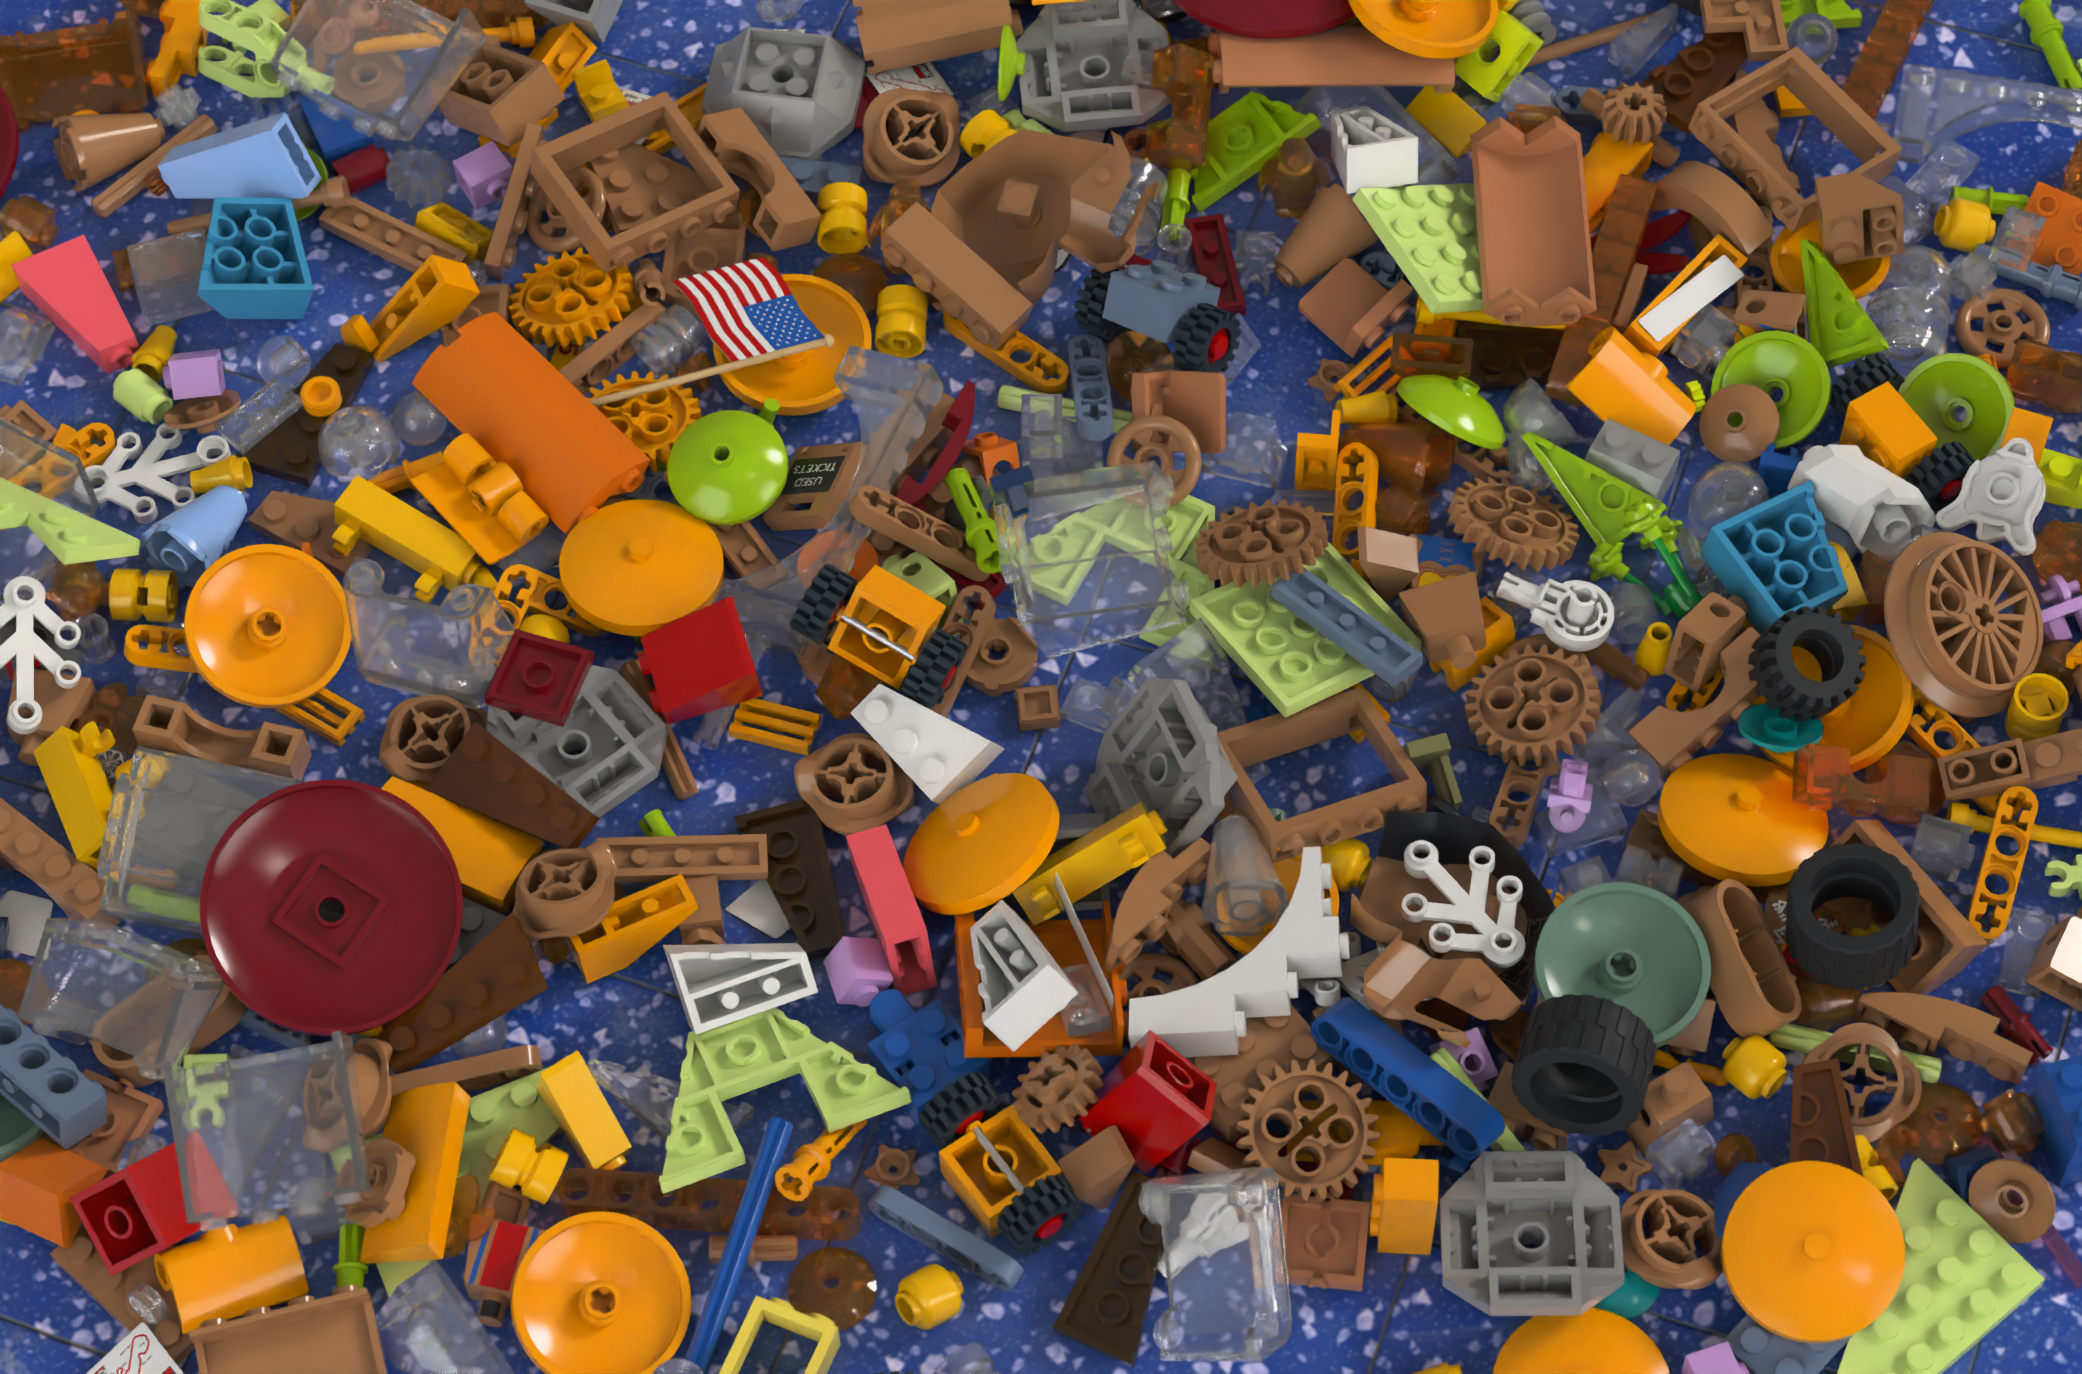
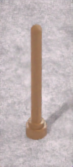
M343 175L328 178L326 183L320 184L319 189L312 190L308 197L291 199L294 210L323 203L326 207L332 206L334 209L351 205L349 187ZM211 212L170 221L167 225V232L172 236H178L209 229Z

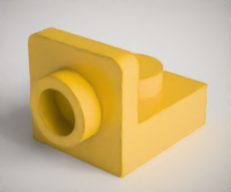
M604 59L573 71L572 76L579 102L592 122L629 107L627 99L613 79L610 64L607 60Z

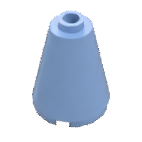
M216 486L151 525L142 534L140 541L141 549L146 545L150 556L146 559L152 569L174 570L178 577L180 590L186 585L194 587L203 572L225 555L230 541L233 540L247 513V505L243 494L234 487Z

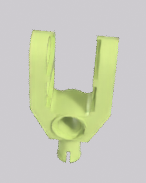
M201 0L199 3V24L201 27L253 51L256 55V61L254 62L244 57V53L240 51L233 52L221 46L212 45L204 48L201 46L198 49V70L201 74L251 98L284 97L295 88L321 100H324L329 95L332 89V84H330L333 82L332 78L307 68L304 63L305 50L274 20L231 0ZM220 12L223 13V15H212L209 13ZM245 26H246V27H252V28H255V29H253V30H244V29H241V27H245ZM208 59H219L223 61L215 62L209 61ZM243 73H245V74H252V75H254V76H241V75H238V74H243Z

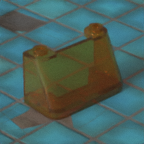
M133 9L114 12L115 20L111 24H109L106 18L98 19L99 24L25 35L23 31H15V39L14 36L10 35L2 36L0 30V87L8 96L14 108L19 132L29 130V125L51 122L56 117L72 115L81 110H93L99 114L120 111V114L143 112V107L150 103L148 81L146 78L145 46L142 23Z

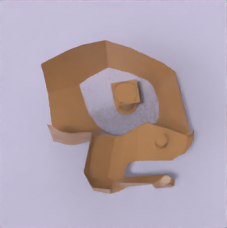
M1024 129L1004 138L970 161L937 191L930 214L1033 304V309L1053 280L1059 248L1101 273L1122 267L1135 252L1136 231L1148 202L1157 198L1162 183L1160 180L1159 183L1153 182L1152 186L1144 188L1124 235L1116 238L1108 228L1110 216L1132 177L1130 170L1131 159L1122 136L1111 131L1114 141L1113 145Z

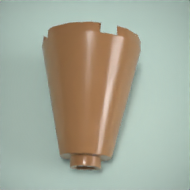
M150 113L63 115L54 118L52 122V129L59 127L60 138L53 139L58 162L66 180L74 179L77 183L72 187L76 192L87 190L142 160L159 148L161 141L165 140V132L161 121L158 118L154 119Z
M1326 182L1319 189L1275 257L1274 264L1276 269L1274 274L1286 287L1290 288L1292 285L1297 288L1304 287L1332 270L1343 258L1354 257L1374 245L1380 239L1370 224L1365 221L1361 211L1352 200L1353 196L1347 194L1340 185L1334 183L1330 186L1329 182Z

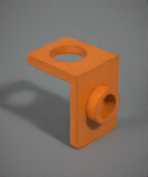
M985 432L975 435L973 439L965 441L961 450L962 452L980 457L983 478L988 485L989 478L993 477V468L999 461H1007L1011 470L1020 468L1017 442L998 437L996 432Z

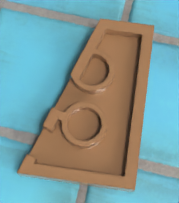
M272 490L248 519L252 529L283 546L301 551L302 543L309 542L314 558L321 562L330 572L347 581L375 548V546L365 540L358 538L355 546L346 557L332 549L333 544L336 542L332 540V535L339 527L335 523L334 518L335 502Z

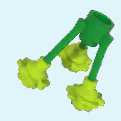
M1646 497L1643 501L1633 503L1631 507L1624 511L1626 522L1620 530L1622 533H1643L1644 537L1639 540L1641 549L1649 547L1657 549L1675 579L1662 590L1666 598H1661L1629 573L1631 569L1622 563L1621 550L1624 543L1621 541L1614 545L1602 542L1590 554V560L1587 562L1588 566L1593 570L1590 580L1594 582L1610 575L1620 582L1624 580L1657 605L1664 616L1673 611L1676 617L1680 619L1689 613L1704 597L1691 581L1677 555L1679 549L1674 541L1683 530L1682 520L1671 521L1667 515L1660 517V514L1666 508L1665 504H1652Z

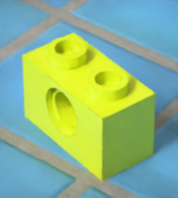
M1498 8L1497 20L1489 38L1476 51L1457 57V63L1454 66L1455 74L1483 97L1498 103L1544 41L1515 17ZM1496 46H1500L1498 58L1491 62L1490 54Z

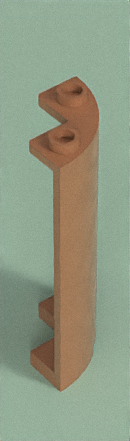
M1335 26L1315 34L1277 39L1246 37L1217 29L1208 33L1209 55H1215V59L1212 62L1213 83H1219L1220 94H1228L1230 87L1434 86V93H1450L1455 85L1454 58L1434 59L1404 52L1385 43L1365 26Z
M1555 115L1527 134H1524L1499 116L1470 135L1483 312L1501 320L1506 325L1551 326L1574 324L1580 318L1597 310L1581 134Z

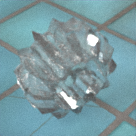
M412 143L409 144L406 151L397 149L393 155V160H390L386 167L388 191L395 192L396 203L408 200L410 209L416 203H421L425 208L431 205V201L439 203L444 199L445 192H448L451 187L450 162L443 160L441 150L433 153L429 152L427 143L422 149H416Z

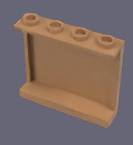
M357 1285L339 1287L332 1291V1296L316 1300L314 1296L298 1297L290 1300L288 1307L272 1311L269 1307L250 1309L244 1312L243 1318L227 1322L225 1318L209 1319L201 1322L199 1329L188 1331L189 1337L195 1346L200 1374H388L372 1297L366 1287L359 1289Z

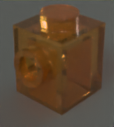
M838 655L832 656L815 693L836 721L852 719L854 717L850 712L879 683L884 685L885 682Z

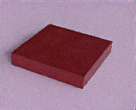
M515 629L484 696L485 703L489 706L564 727L594 661L593 651Z

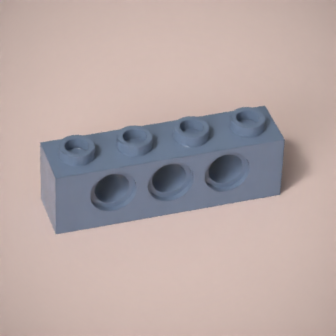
M0 1004V1094L67 1150L107 1123L108 1096L106 1091L97 1081H91L82 1074L69 1057H62L56 1052L42 1034L34 1033L22 1023L14 1010L6 1009Z

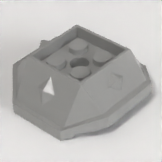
M1087 0L1046 4L1039 12V17L1025 30L1016 42L1018 52L1026 53L1024 76L1018 75L1023 115L1045 123L1058 133L1091 129L1103 133L1113 127L1142 125L1175 100L1176 90L1167 30L1151 16L1138 9L1136 3L1132 0Z
M747 27L731 41L716 45L701 104L702 113L707 115L741 107L778 156L818 160L822 157L821 153L838 144L853 131L866 75V62L837 38H832L828 35L801 33L795 28L782 31Z
M591 665L564 727L493 706L488 708L487 731L599 818L658 777L668 735L666 724L617 670ZM574 750H583L578 755H569Z
M1147 678L1104 733L1097 753L1095 773L1090 774L1085 791L1095 812L1103 813L1105 823L1141 801L1148 812L1155 809L1168 832L1163 834L1166 849L1163 851L1174 859L1199 839L1209 825L1215 824V818L1225 807L1224 796L1238 776L1217 736V726L1209 721L1203 707L1194 698L1187 682L1176 679Z
M1483 1151L1471 1164V1169L1460 1177L1440 1199L1442 1286L1489 1316L1582 1315L1624 1285L1619 1197L1599 1177L1586 1168V1164L1574 1151ZM1533 1244L1538 1246V1248L1529 1249L1524 1247V1245Z

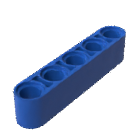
M1340 998L1312 1022V1036L1323 1050L1462 1158L1469 1160L1477 1158L1504 1133V1119L1491 1104L1353 998Z

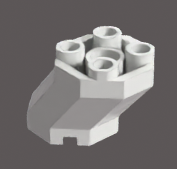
M1829 444L1825 447L1817 445L1805 452L1803 460L1798 463L1787 487L1788 490H1791L1811 480L1815 492L1813 499L1818 512L1821 511L1823 518L1852 538L1866 561H1895L1902 549L1909 543L1930 534L1936 521L1934 512L1917 487L1865 457L1857 445Z

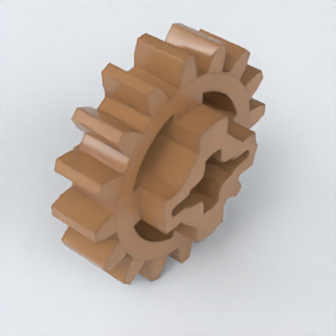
M1060 1044L1052 1055L1046 1050L1043 1051L1041 1055L1042 1060L1039 1063L1030 1061L1028 1063V1067L1031 1069L1030 1072L1018 1076L1017 1079L1022 1086L1012 1090V1095L1017 1099L1012 1104V1107L1018 1112V1117L1030 1129L1034 1127L1040 1134H1043L1048 1127L1053 1133H1058L1061 1124L1064 1122L1069 1127L1074 1126V1117L1078 1114L1086 1116L1088 1114L1085 1108L1088 1103H1096L1099 1100L1094 1091L1104 1087V1082L1099 1078L1104 1073L1103 1069L1086 1048L1081 1050L1077 1044H1072L1068 1050Z

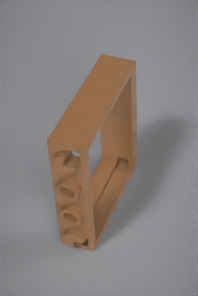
M1798 46L1698 103L1688 127L1697 140L1702 142L1792 232L1797 231L1817 218L1816 193L1804 200L1724 119L1784 85L1864 163L1851 172H1856L1874 182H1878L1892 173L1903 150Z
M666 91L532 149L530 173L603 273L622 265L626 267L635 259L648 253H658L668 244L682 238H691L699 233L700 230L715 223H724L726 218L737 213L740 195L739 188ZM665 129L711 193L610 237L564 172Z
M1362 687L1328 697L1286 718L1281 713L1217 733L1238 776L1227 792V795L1270 864L1302 854L1303 847L1320 846L1322 848L1383 828L1387 812H1426V781ZM1362 730L1396 781L1395 784L1277 822L1243 767Z

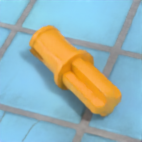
M440 450L435 454L412 462H408L407 459L402 460L403 465L371 475L368 480L389 494L409 487L415 490L416 488L412 485L411 479L443 462V451Z

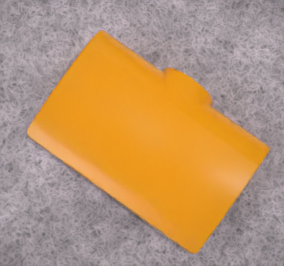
M1612 326L1602 330L1592 340L1587 350L1588 354L1592 356L1591 360L1566 385V388L1604 423L1607 418L1667 445L1683 430L1697 408L1696 404L1666 377L1668 370L1661 361L1648 353L1640 352Z
M469 433L461 434L446 447L442 455L443 462L411 479L412 485L488 565L501 561L537 537L549 523V517L523 491L522 483L515 472L503 461L496 463Z
M283 1214L237 1228L236 1224L220 1226L204 1233L197 1241L167 1249L154 1255V1265L158 1280L165 1291L172 1290L182 1333L188 1334V1331L199 1329V1324L203 1321L213 1318H225L226 1321L244 1316V1312L258 1307L270 1308L292 1299L306 1296L309 1292L298 1246L291 1226Z

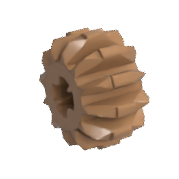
M1636 80L1632 86L1620 82L1616 90L1609 89L1601 105L1599 115L1601 116V121H1603L1604 133H1613L1614 143L1622 139L1627 140L1629 147H1631L1634 141H1639L1646 146L1650 137L1658 138L1663 123L1666 121L1667 111L1664 106L1663 94H1654L1652 85L1645 88L1640 87Z

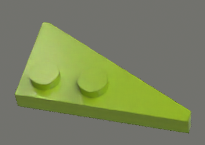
M1808 239L1801 240L1800 246L1810 344L1821 354L1828 369L1889 349L1888 342L1817 243L1811 242Z
M1531 431L1521 436L1597 546L1602 542L1614 545L1634 533H1622L1620 530L1626 522L1624 511L1631 507L1633 503L1643 501L1646 497L1652 504L1662 503Z

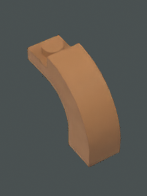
M1682 162L1667 176L1658 180L1654 184L1656 190L1644 199L1651 212L1680 209L1692 214L1706 226L1714 238L1717 234H1720L1743 255H1749L1775 233L1761 209L1742 187L1726 174L1701 162Z

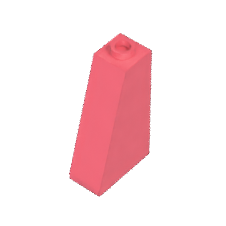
M85 235L11 264L22 292L106 374L117 369L126 368L132 364V356L139 349L136 336Z
M887 825L847 835L846 841L851 865L875 937L880 940L893 977L892 988L906 996L937 987L927 928Z

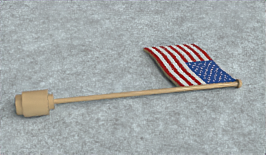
M763 257L671 281L672 285L679 289L692 304L710 339L731 363L590 399L589 401L594 406H599L823 346H828V349H830L834 345V338L827 333L824 334V337L806 317L782 275L773 265Z

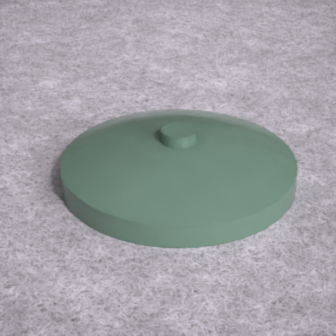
M1628 882L1603 883L1585 888L1563 901L1549 916L1540 933L1535 949L1534 978L1542 1003L1552 997H1561L1567 994H1587L1612 1000L1614 1003L1620 1006L1623 1005L1631 1010L1635 1016H1639L1646 1023V1027L1651 1030L1654 1036L1656 1048L1671 1042L1689 1027L1703 1005L1710 984L1711 961L1706 940L1695 920L1680 904L1669 896L1640 884Z

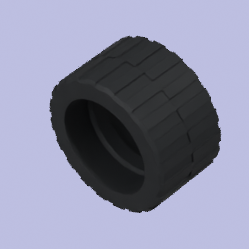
M1862 843L1831 845L1827 849H1820L1814 852L1813 856L1805 859L1799 865L1797 872L1793 873L1790 880L1785 929L1789 952L1792 958L1798 962L1799 967L1805 973L1813 976L1818 982L1826 983L1839 989L1851 988L1853 990H1862L1866 987L1882 985L1888 979L1896 977L1900 970L1910 962L1912 952H1915L1921 898H1919L1917 881L1913 879L1910 869L1903 865L1899 858L1892 853L1889 854L1883 851L1882 848L1873 845L1872 847L1862 845ZM1840 897H1859L1872 901L1882 907L1892 918V922L1873 934L1847 936L1829 930L1812 913L1829 900Z
M1567 994L1547 999L1544 1003L1538 1004L1533 1008L1532 1013L1529 1014L1526 1020L1511 1075L1513 1093L1517 1095L1519 1103L1532 1116L1545 1122L1546 1125L1564 1130V1132L1595 1136L1597 1134H1612L1617 1130L1621 1131L1629 1127L1630 1123L1635 1122L1640 1115V1111H1642L1656 1055L1654 1036L1639 1016H1635L1631 1010L1623 1005L1620 1006L1614 1003L1612 1000L1587 994Z

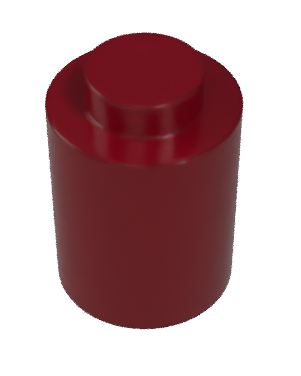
M369 144L330 162V168L334 177L341 175L345 177L350 196L389 179L387 170L392 169V164L383 147L377 149L374 144Z

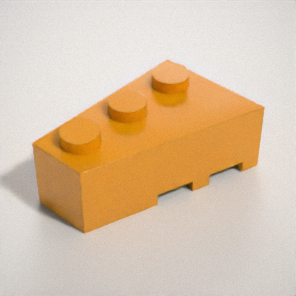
M1384 1158L1379 1174L1374 1173L1369 1236L1378 1237V1253L1431 1255L1438 1205L1439 1160Z

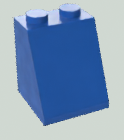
M2082 1055L2043 1065L2025 1109L2058 1187L2082 1181Z

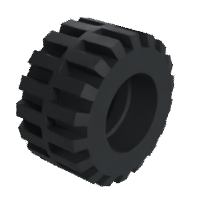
M1809 606L1800 607L1795 612L1791 610L1764 630L1761 636L1753 643L1752 648L1755 651L1749 655L1748 664L1754 666L1748 672L1750 681H1757L1758 686L1754 689L1758 697L1761 695L1766 697L1768 701L1764 705L1770 710L1775 707L1779 708V716L1788 719L1795 714V720L1803 722L1810 717L1812 720L1820 719L1844 703L1859 689L1857 685L1863 681L1865 675L1860 669L1866 665V656L1859 655V650L1864 646L1861 639L1855 640L1852 633L1855 629L1850 623L1846 627L1840 623L1843 617L1837 613L1827 616V609L1817 607L1811 612ZM1792 646L1803 648L1814 655L1821 667V682L1812 681L1797 670L1792 659Z

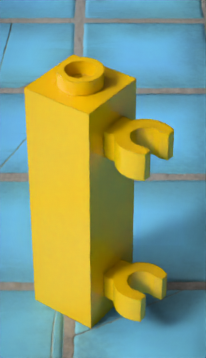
M359 475L354 477L334 504L335 523L339 527L332 535V540L336 541L332 549L346 557L355 546L358 538H361L416 570L422 575L414 585V588L417 589L414 597L427 605L434 599L440 586L458 595L465 584H473L471 579L474 573L482 567L480 556L458 533Z
M93 721L87 723L81 729L80 734L60 726L33 753L77 860L108 872L136 846L128 826L142 820L146 812L140 800L137 799L130 805L125 793H120L115 797L97 755L108 751L115 744L111 730L107 728L100 734L96 723Z
M1141 801L1045 858L1039 868L1012 893L1033 926L1044 920L1047 921L1061 913V910L1064 909L1054 886L1056 872L1071 904L1130 869L1139 867L1149 861L1152 856L1166 849L1163 834L1168 832L1167 827L1155 809L1148 812Z

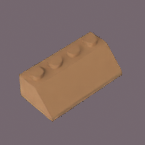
M1878 819L1854 820L1832 844L1862 843V845L1871 847L1873 845L1882 848L1883 851L1889 854L1892 853L1899 858V861L1910 869L1913 879L1917 881L1921 905L1915 952H1912L1908 965L1903 967L1896 977L1888 979L1897 992L1929 994L1958 975L1988 945ZM1840 897L1822 904L1846 933L1853 927L1867 930L1870 924L1883 929L1892 922V918L1882 907L1863 898Z

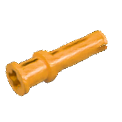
M867 1119L830 1133L826 1127L812 1144L800 1146L793 1155V1161L790 1164L781 1166L774 1176L776 1187L780 1193L793 1201H803L812 1191V1185L816 1181L823 1180L829 1174L831 1161L866 1126ZM791 1176L793 1179L788 1182V1178Z

